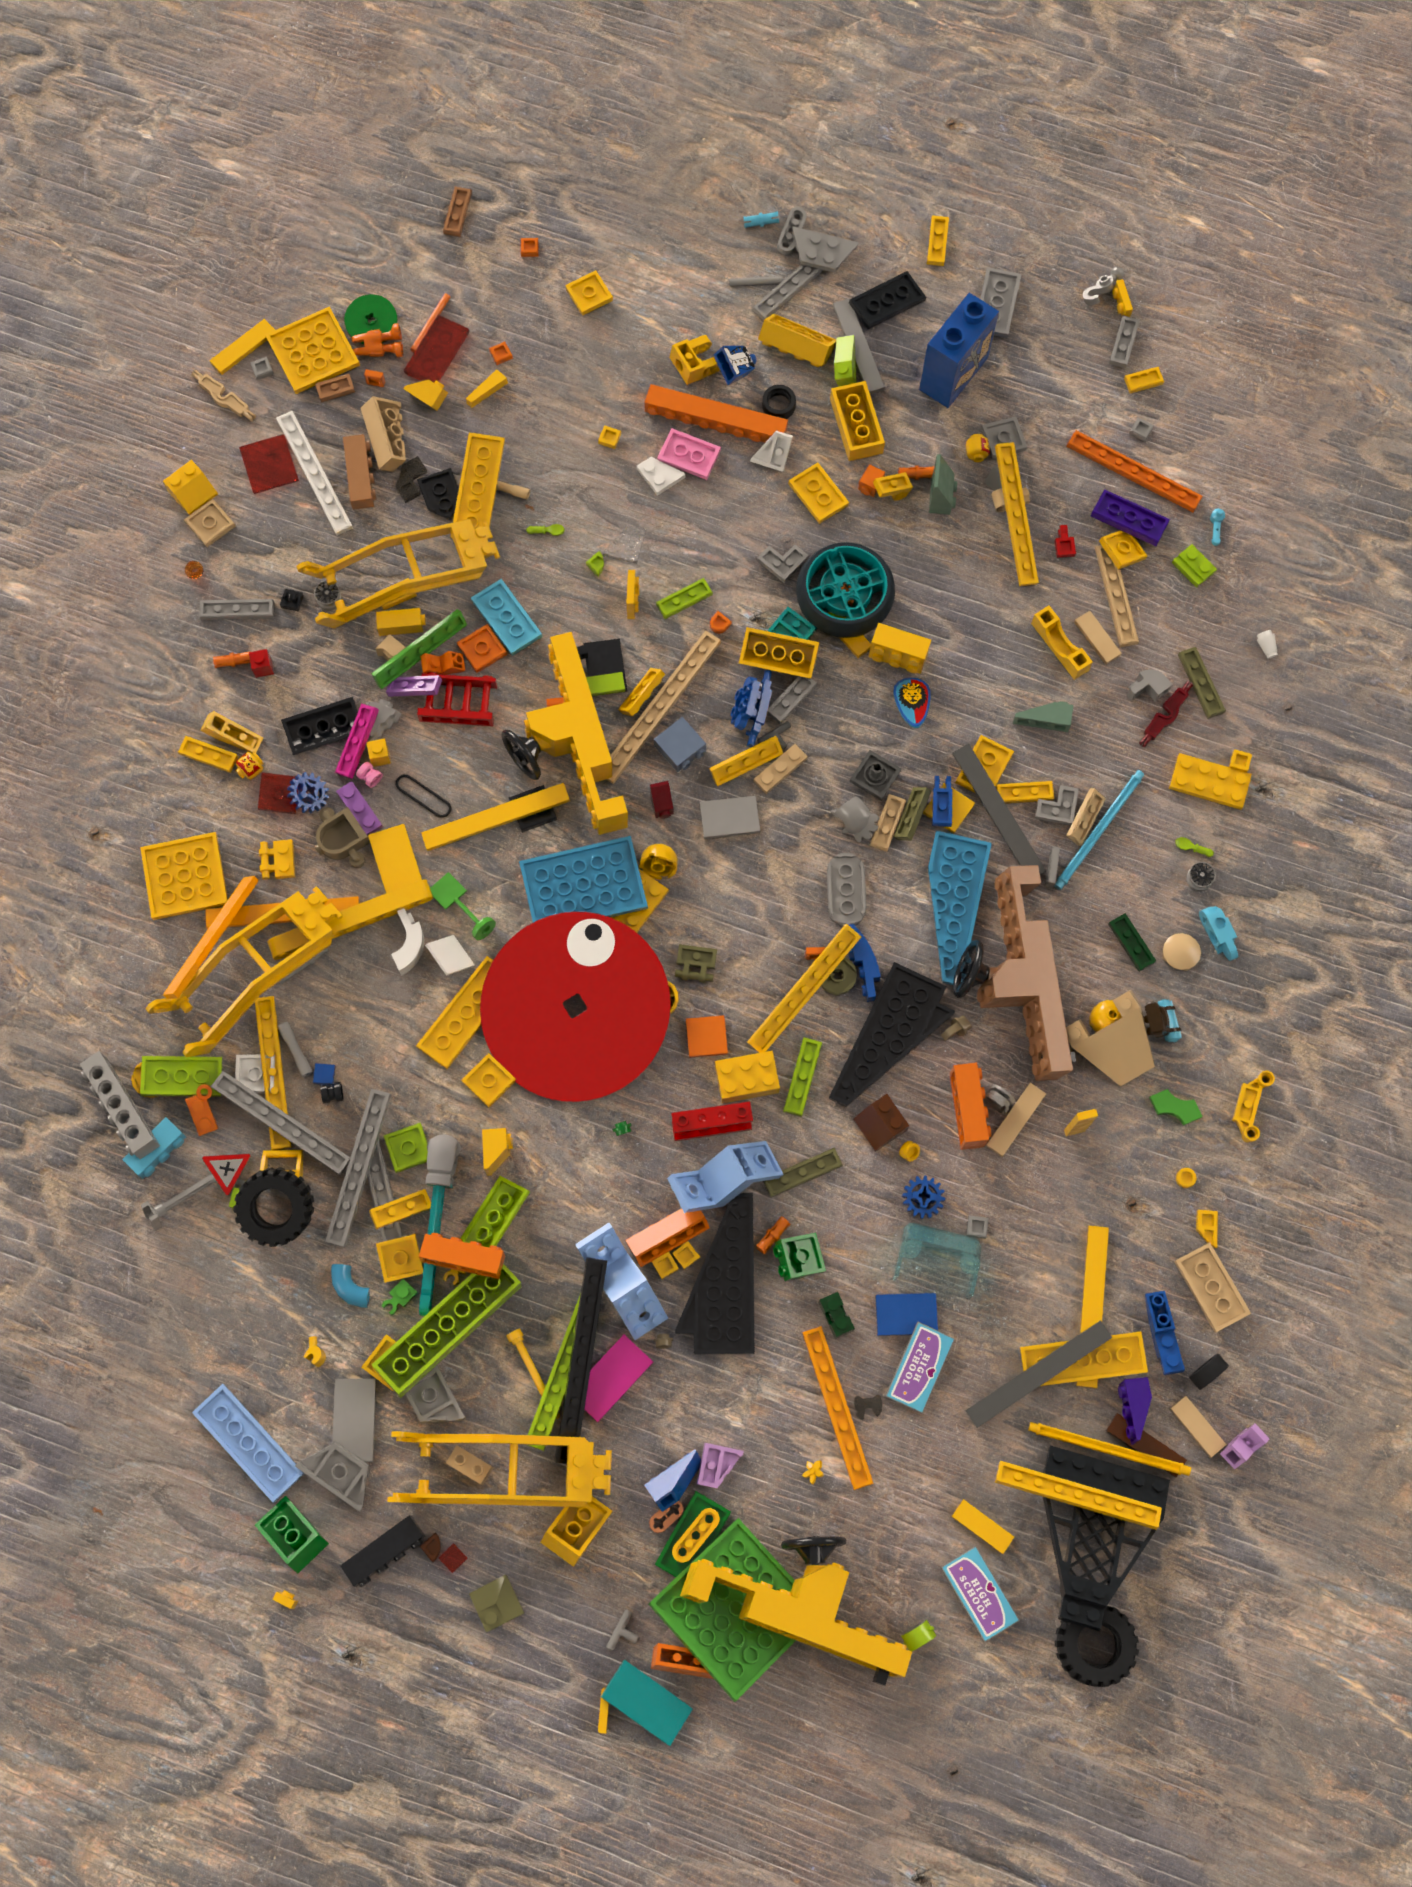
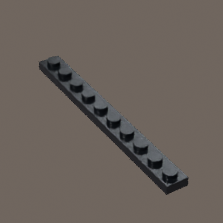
M586 1257L558 1436L580 1437L607 1260ZM568 1446L556 1447L554 1460L556 1463L567 1464Z

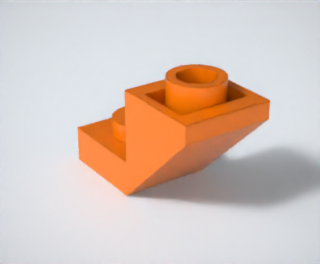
M447 651L441 656L427 653L421 655L423 673L435 672L440 675H448L465 671L464 657L461 653Z

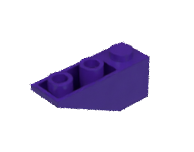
M1148 1377L1124 1379L1118 1386L1119 1398H1122L1123 1402L1122 1415L1127 1421L1126 1434L1131 1441V1445L1136 1444L1141 1439L1150 1407L1152 1394Z

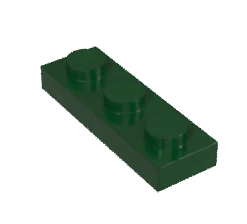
M1126 913L1108 923L1139 972L1156 963L1155 957Z

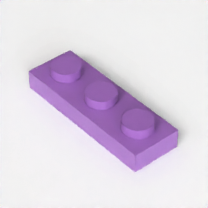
M439 675L398 677L388 684L386 693L389 697L437 695L442 679Z
M352 781L336 791L367 836L383 827Z

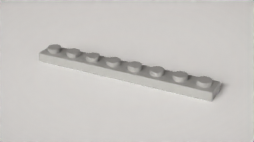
M222 1071L211 1087L338 1175H341L349 1164V1156L226 1072Z
M375 1089L370 1091L325 1242L342 1247L347 1245L392 1096L390 1093Z

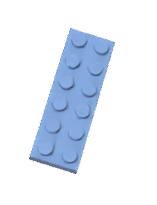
M225 1384L218 1387L192 1412L273 1503L305 1474L295 1467L296 1463Z

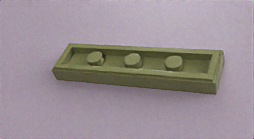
M1193 647L1179 652L1178 657L1190 683L1193 684V689L1207 719L1224 714L1226 710L1197 648Z
M834 1147L782 1170L784 1175L779 1179L763 1182L772 1198L838 1169L843 1165Z

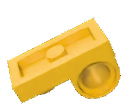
M906 472L875 478L873 481L880 498L892 496L894 501L905 498L913 488Z

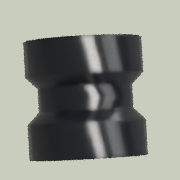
M335 1082L333 1085L321 1084L323 1104L330 1103L333 1100L337 1102L343 1101L341 1082Z

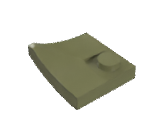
M506 1574L469 1593L486 1633L524 1614V1610Z

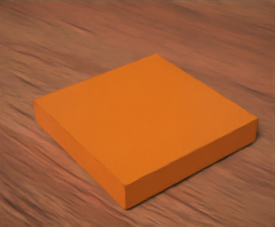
M488 624L456 642L476 673L508 655L506 649Z
M724 1015L686 1019L689 1058L728 1054Z

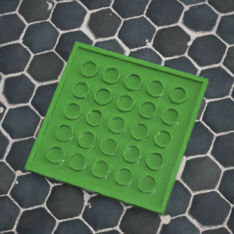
M739 1518L693 1561L709 1560L714 1563L713 1566L716 1568H721L722 1566L734 1570L733 1574L740 1576L741 1574L748 1575L753 1578L755 1583H761V1581L773 1585L772 1589L780 1591V1589L791 1592L794 1579ZM689 1565L648 1605L735 1702L796 1640L739 1619L746 1593L715 1581L707 1602L699 1604L681 1597L680 1594L690 1568Z

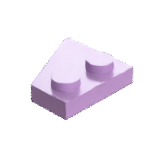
M704 1443L696 1484L718 1488L744 1451Z

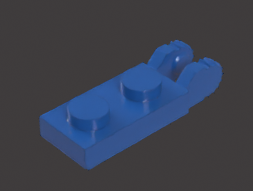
M935 776L932 826L951 827V776H946V788H939L940 778Z

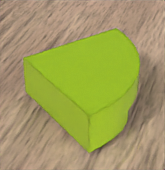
M600 551L586 561V565L598 577L604 569V559Z

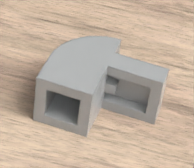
M1144 670L1139 673L1136 681L1129 686L1127 697L1132 701L1146 691L1153 701L1156 702L1170 691L1173 684L1163 673L1157 670Z

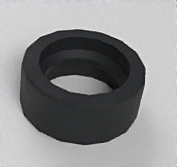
M773 385L764 392L762 409L765 414L788 419L793 415L796 408V396L792 389L785 385ZM774 396H784L789 400V406L783 410L773 409L769 406V399Z
M1216 1354L1200 1366L1189 1378L1201 1390L1222 1374L1229 1365L1219 1354Z

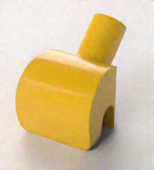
M317 1336L309 1337V1348L304 1357L309 1361L312 1359L311 1363L319 1368L324 1364L326 1354L317 1346Z

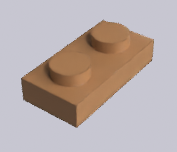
M349 374L315 384L321 402L355 392Z

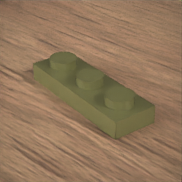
M913 787L893 836L897 840L912 841L931 794L930 789L927 787Z

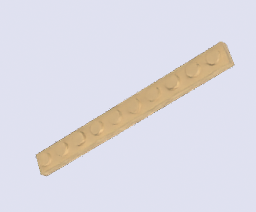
M705 630L610 755L612 760V778L606 780L612 784L617 781L720 645L721 640Z

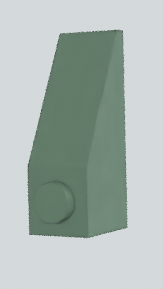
M1060 701L1018 712L1014 716L1013 724L1068 732L1071 726L1073 705Z

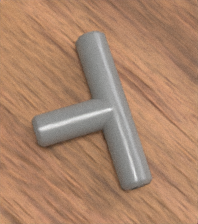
M626 1609L606 1646L607 1649L613 1651L621 1636L634 1644L637 1643L639 1636L625 1629L632 1616V1612Z

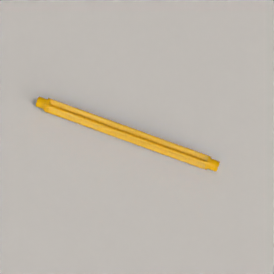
M1030 1422L1028 1431L1034 1432L1036 1435L1050 1437L1177 1473L1178 1475L1190 1476L1191 1467L1184 1465V1463L1163 1459L1041 1423Z

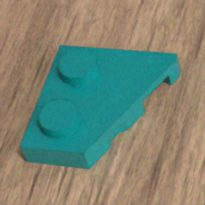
M787 606L767 631L809 640L817 628Z

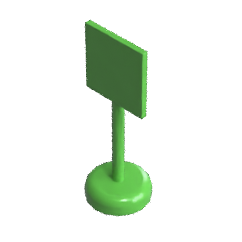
M449 872L430 887L433 897L445 910L455 902L476 923L472 930V936L476 940L484 939L495 928L496 921L494 919L485 917L479 921L459 900L467 890Z

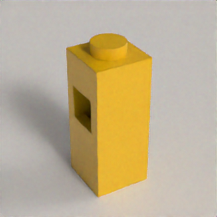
M420 608L376 612L377 630L379 636L422 633L423 626L426 625L425 614L421 613Z

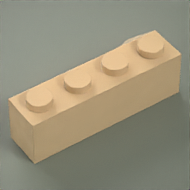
M372 396L361 407L362 415L379 469L394 472L406 461L405 445L401 437L404 434L403 428L400 425L402 421V414L399 413L401 402Z

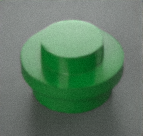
M622 1121L616 1123V1128L612 1130L616 1133V1136L631 1132L630 1127L632 1125Z

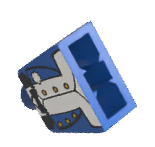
M722 346L713 355L727 385L747 376L755 369L754 364L757 361L756 356L749 354L745 346Z

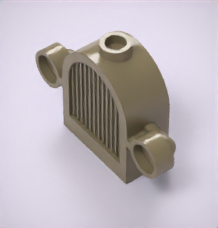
M329 807L321 809L319 816L323 823L317 830L316 840L318 844L314 846L319 855L324 854L326 857L334 860L350 856V864L354 868H361L365 864V858L361 852L357 851L369 844L370 840L350 809L347 807L337 814Z

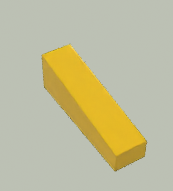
M496 369L466 398L467 405L473 408L507 385V377Z

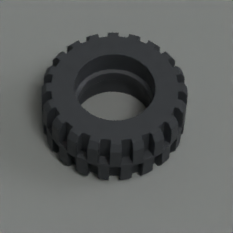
M273 1167L255 1173L239 1188V1193L234 1200L236 1205L233 1206L234 1213H237L235 1221L236 1224L240 1223L242 1226L240 1231L243 1234L246 1232L249 1235L248 1239L252 1242L257 1240L259 1245L269 1244V1247H276L278 1244L282 1246L295 1240L309 1225L312 1219L311 1215L314 1213V1207L312 1206L314 1197L310 1195L311 1188L309 1185L306 1186L303 1183L304 1179L301 1176L298 1178L295 1175L296 1172L292 1170L285 1171V1168L281 1167L277 1169ZM277 1189L287 1195L292 1205V1214L285 1223L280 1225L270 1224L259 1215L256 1202L258 1196L263 1191Z
M1106 1606L1102 1625L1107 1627L1114 1636L1115 1652L1109 1662L1098 1666L1087 1663L1079 1654L1078 1637L1085 1627L1061 1620V1625L1056 1630L1057 1640H1055V1647H1057L1058 1652L1056 1653L1057 1658L1061 1661L1064 1671H1067L1074 1680L1094 1687H1109L1111 1684L1121 1682L1123 1677L1126 1678L1130 1674L1129 1670L1131 1667H1135L1136 1661L1134 1660L1136 1655L1138 1656L1139 1649H1137V1643H1139L1138 1636H1135V1628L1133 1624L1129 1623V1618L1125 1614L1120 1613L1117 1608Z

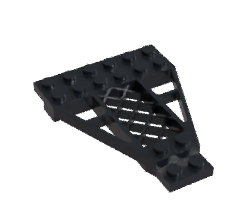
M1051 1445L1048 1448L1043 1473L1161 1507L1159 1525L1163 1521L1170 1480ZM1043 1497L1060 1579L1059 1588L1062 1600L1058 1619L1100 1631L1106 1606L1156 1530L1151 1529L1144 1542L1132 1539L1124 1535V1520L1114 1518L1115 1521L1108 1524L1102 1516L1103 1514L1094 1512V1516L1087 1518L1082 1510L1083 1508L1074 1506L1072 1520H1067L1054 1516L1050 1499ZM1079 1516L1083 1519V1522L1078 1524ZM1097 1517L1104 1526L1098 1531L1091 1524V1521ZM1055 1523L1070 1528L1064 1561L1061 1556ZM1085 1524L1092 1533L1086 1538L1078 1529ZM1117 1524V1530L1115 1535L1110 1527ZM1105 1530L1112 1539L1106 1544L1099 1536ZM1076 1535L1080 1539L1077 1543H1075ZM1095 1537L1100 1545L1094 1551L1087 1542ZM1114 1543L1113 1553L1111 1554L1107 1547ZM1125 1543L1138 1547L1139 1549L1121 1577L1118 1578L1116 1574L1121 1544ZM1081 1544L1089 1553L1082 1558L1075 1549ZM1101 1550L1104 1551L1109 1559L1102 1564L1096 1556V1553ZM1072 1555H1074V1557L1077 1560L1073 1563H1071ZM1089 1557L1097 1565L1092 1570H1089L1084 1563V1560ZM1111 1563L1110 1571L1108 1574L1104 1566ZM1077 1564L1085 1572L1080 1577L1076 1576L1072 1570V1567ZM1097 1570H1100L1105 1578L1100 1583L1092 1575Z

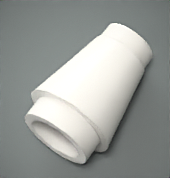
M1271 630L1258 634L1257 642L1267 656V659L1277 656L1275 634H1272Z

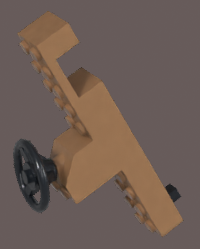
M1038 865L1010 866L995 878L994 884L998 893L997 904L1001 911L1000 922L1004 929L1003 940L1007 947V960L998 967L989 968V966L982 963L984 953L982 942L980 940L972 941L965 949L958 963L953 981V994L957 998H962L972 987L982 984L977 992V1000L980 1002L981 1008L1023 1006V1017L1026 1019V1035L1029 1038V1054L1032 1056V1072L1035 1075V1080H1058L1073 1071L1072 1064L1076 1062L1075 1052H1070L1048 920L1026 921L1022 896L1028 895L1041 884Z

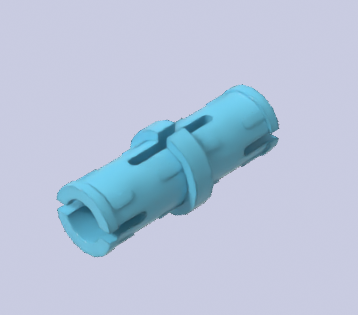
M778 211L768 214L759 213V215L743 216L744 221H751L744 223V227L759 225L764 227L765 224L779 223V218L771 219L778 216Z

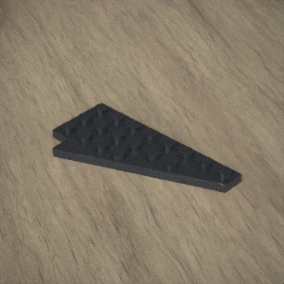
M894 962L829 1099L847 1107L954 1015L955 1010L939 1003L947 986Z
M740 1193L729 1202L675 1329V1334H694V1355L755 1354L753 1193Z

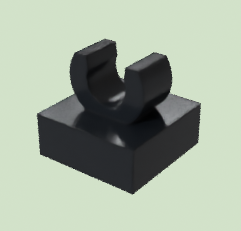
M285 589L280 607L299 612L304 596L303 592Z

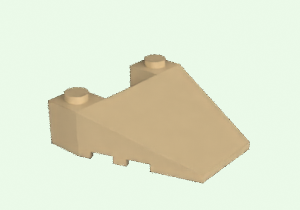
M1132 990L1112 1000L1122 1018L1095 1034H1089L1081 1019L1066 1027L1068 1042L1071 1047L1120 1086L1155 1067L1142 1007Z

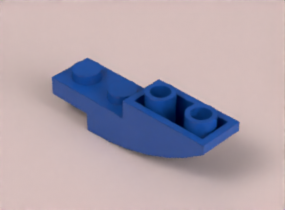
M849 924L861 936L860 940L848 953L849 960H853L855 966H861L859 967V976L864 980V985L861 986L863 997L866 996L867 1002H873L876 998L874 982H879L881 978L879 966L866 938L854 924Z
M1165 1291L1145 1294L1147 1315L1157 1359L1160 1360L1163 1374L1182 1373L1185 1368L1175 1336V1325Z

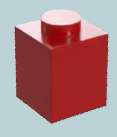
M267 649L249 652L251 669L256 678L274 674L271 656Z

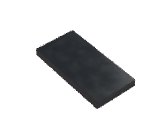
M906 271L850 299L849 304L866 328L870 329L926 301L927 297L909 272Z

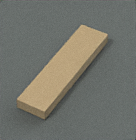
M1030 1083L986 1146L1003 1157L1046 1093Z

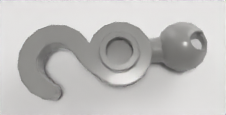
M1117 266L1112 268L1110 276H1101L1096 282V286L1087 288L1083 292L1084 302L1087 305L1100 303L1097 294L1111 292L1115 287L1114 281L1123 278V268Z

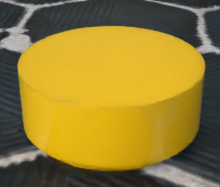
M1182 1168L1177 1172L1176 1182L1180 1187L1190 1188L1196 1183L1197 1176L1192 1169Z

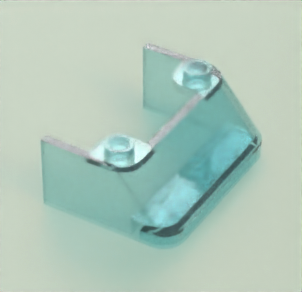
M916 1223L907 1224L902 1232L892 1280L896 1281L899 1276L902 1258L914 1259L920 1254L921 1248L926 1247L961 1256L959 1262L961 1270L971 1274L966 1299H970L974 1295L980 1267V1242L976 1238Z

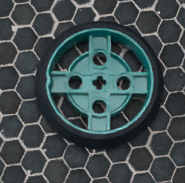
M840 542L825 546L808 558L799 573L796 594L803 615L818 630L834 637L850 638L864 635L874 630L878 623H882L894 603L895 583L889 566L875 551L861 544ZM846 562H851V563H855V564L861 565V566L865 567L866 569H868L869 571H865V570H863L861 567H859V566H857V565L850 564V563H846ZM826 567L827 571L822 576L819 587L809 590L812 577L820 569ZM840 572V573H842L843 575H842V576H838V575H836L835 573ZM859 583H865L866 586H861ZM843 584H846L847 588L848 586H851L848 592H846L845 589H841L843 587ZM882 590L881 601L877 607L866 614L864 609L870 603L873 593ZM825 594H831L832 597H826ZM854 600V603H853V604H854L856 607H855V608L849 607V606H848V605H849V604H848V601ZM825 608H826L829 612H831V613H833V614H835V615H837V616L846 617V619L831 616V615L825 613V612H824L823 610H821V609H825Z

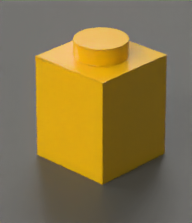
M385 738L367 742L369 759L373 767L391 764Z

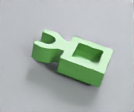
M402 1279L389 1292L393 1296L392 1299L385 1300L382 1303V1307L385 1308L387 1305L392 1304L393 1309L389 1314L394 1315L398 1310L399 1304L405 1307L418 1292Z

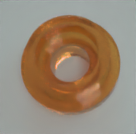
M190 561L185 567V573L191 579L199 578L204 571L202 564L197 561Z

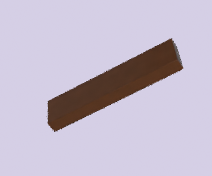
M1118 1413L1115 1414L1106 1429L1108 1433L1135 1451L1184 1463V1465L1187 1459L1145 1431L1142 1432L1141 1439L1136 1444L1131 1445V1441L1126 1434L1127 1421ZM1166 1471L1175 1478L1178 1476L1177 1473Z

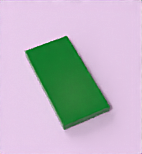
M695 1491L655 1565L672 1576L677 1577L717 1539L731 1511ZM712 1508L716 1510L720 1517L717 1527L689 1561L685 1563L676 1561L673 1557L672 1549L677 1541L704 1509ZM707 1515L705 1517V1521L707 1523H712L713 1517L711 1515ZM697 1531L693 1532L692 1538L695 1540L699 1539L700 1533ZM680 1548L679 1555L685 1556L687 1550Z

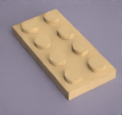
M1210 1242L1174 1261L1215 1333L1251 1314Z

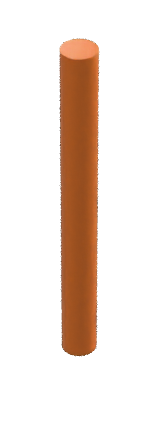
M447 293L443 295L410 348L413 353H417L451 298Z

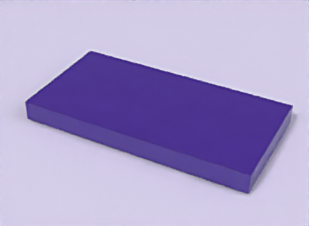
M1105 489L1090 515L1101 522L1154 546H1157L1170 519Z

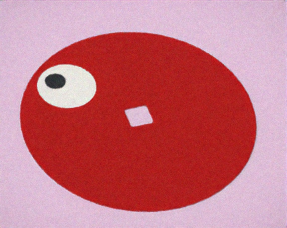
M559 913L547 916L526 926L516 933L498 952L487 972L482 988L480 1003L481 1025L492 1056L516 1078L515 1082L532 1093L552 1100L565 1102L589 1101L602 1098L624 1088L644 1072L653 1061L663 1043L669 1024L670 990L666 974L657 955L650 945L632 928L611 917L597 913ZM579 994L587 1006V1010L571 1018L563 1006V1002Z

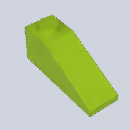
M854 335L838 337L836 340L834 372L838 387L857 383Z

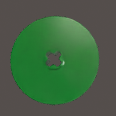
M368 294L356 298L348 306L344 322L346 330L352 338L354 335L367 333L370 330L380 329L382 333L389 332L392 329V325L398 322L396 310L389 300L380 295ZM371 317H373L375 321H371L369 323L368 319H371Z

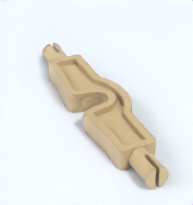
M197 370L192 372V377L198 380L200 387L211 394L216 404L229 408L238 416H245L250 421L256 418V415L249 411L248 405L233 392L221 397L225 391L223 384L214 380L208 374L203 376Z

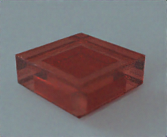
M455 1543L439 1557L441 1562L452 1573L468 1559Z

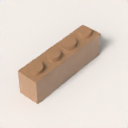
M364 434L343 437L352 509L374 507V500H377L375 489H372V484H375L374 474L370 473V468H373L372 458L368 457V452H371L370 441H366Z

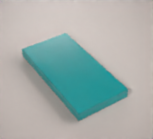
M623 1660L601 1695V1698L668 1746H671L693 1710L689 1705L626 1660Z

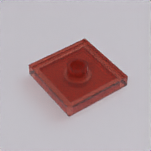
M261 772L258 810L296 814V804H290L293 799L287 797L291 792L287 788L291 785L290 781L295 779L296 776Z

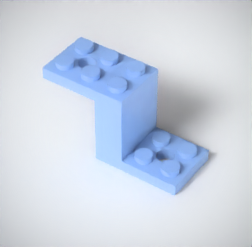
M760 1141L729 1145L699 1170L671 1174L667 1179L684 1213L724 1207L753 1182L779 1179L784 1174L767 1142Z
M607 1223L575 1244L585 1262L586 1257L607 1260L603 1291L617 1310L634 1340H637L668 1319L647 1279L626 1252L610 1223ZM605 1246L602 1251L598 1252L600 1247ZM643 1312H646L644 1316L639 1317Z

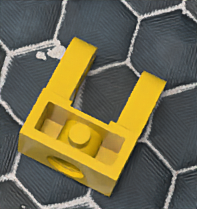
M702 335L690 341L686 339L672 345L669 358L687 385L721 371L714 357L702 361L696 356L707 351L712 346V342L707 335Z

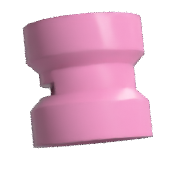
M370 762L362 764L356 772V776L361 780H365L366 785L370 788L376 786L383 776L379 770L373 768Z

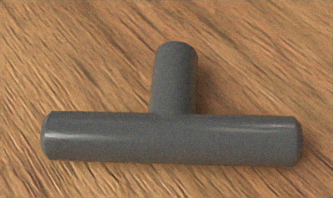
M786 721L757 739L758 744L776 736L782 750L785 749L787 744L779 734L791 728V724Z

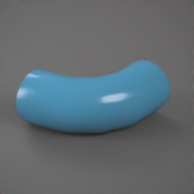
M332 1264V1285L337 1295L350 1305L368 1308L370 1288L360 1287L353 1282L351 1266Z

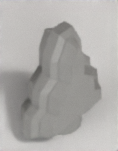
M380 699L378 703H366V705L379 709L367 742L380 739L385 730H389L393 723L399 721L402 714L393 709L394 705L391 702Z

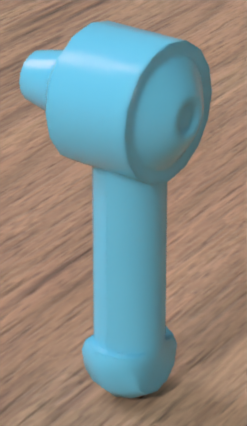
M1219 508L1215 509L1210 516V521L1214 524L1213 539L1211 540L1214 546H1218L1221 542L1220 529L1221 523L1225 518V512Z

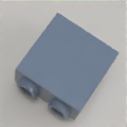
M683 717L654 738V747L677 773L681 770H686L691 765V762L695 759H700L706 753V742Z

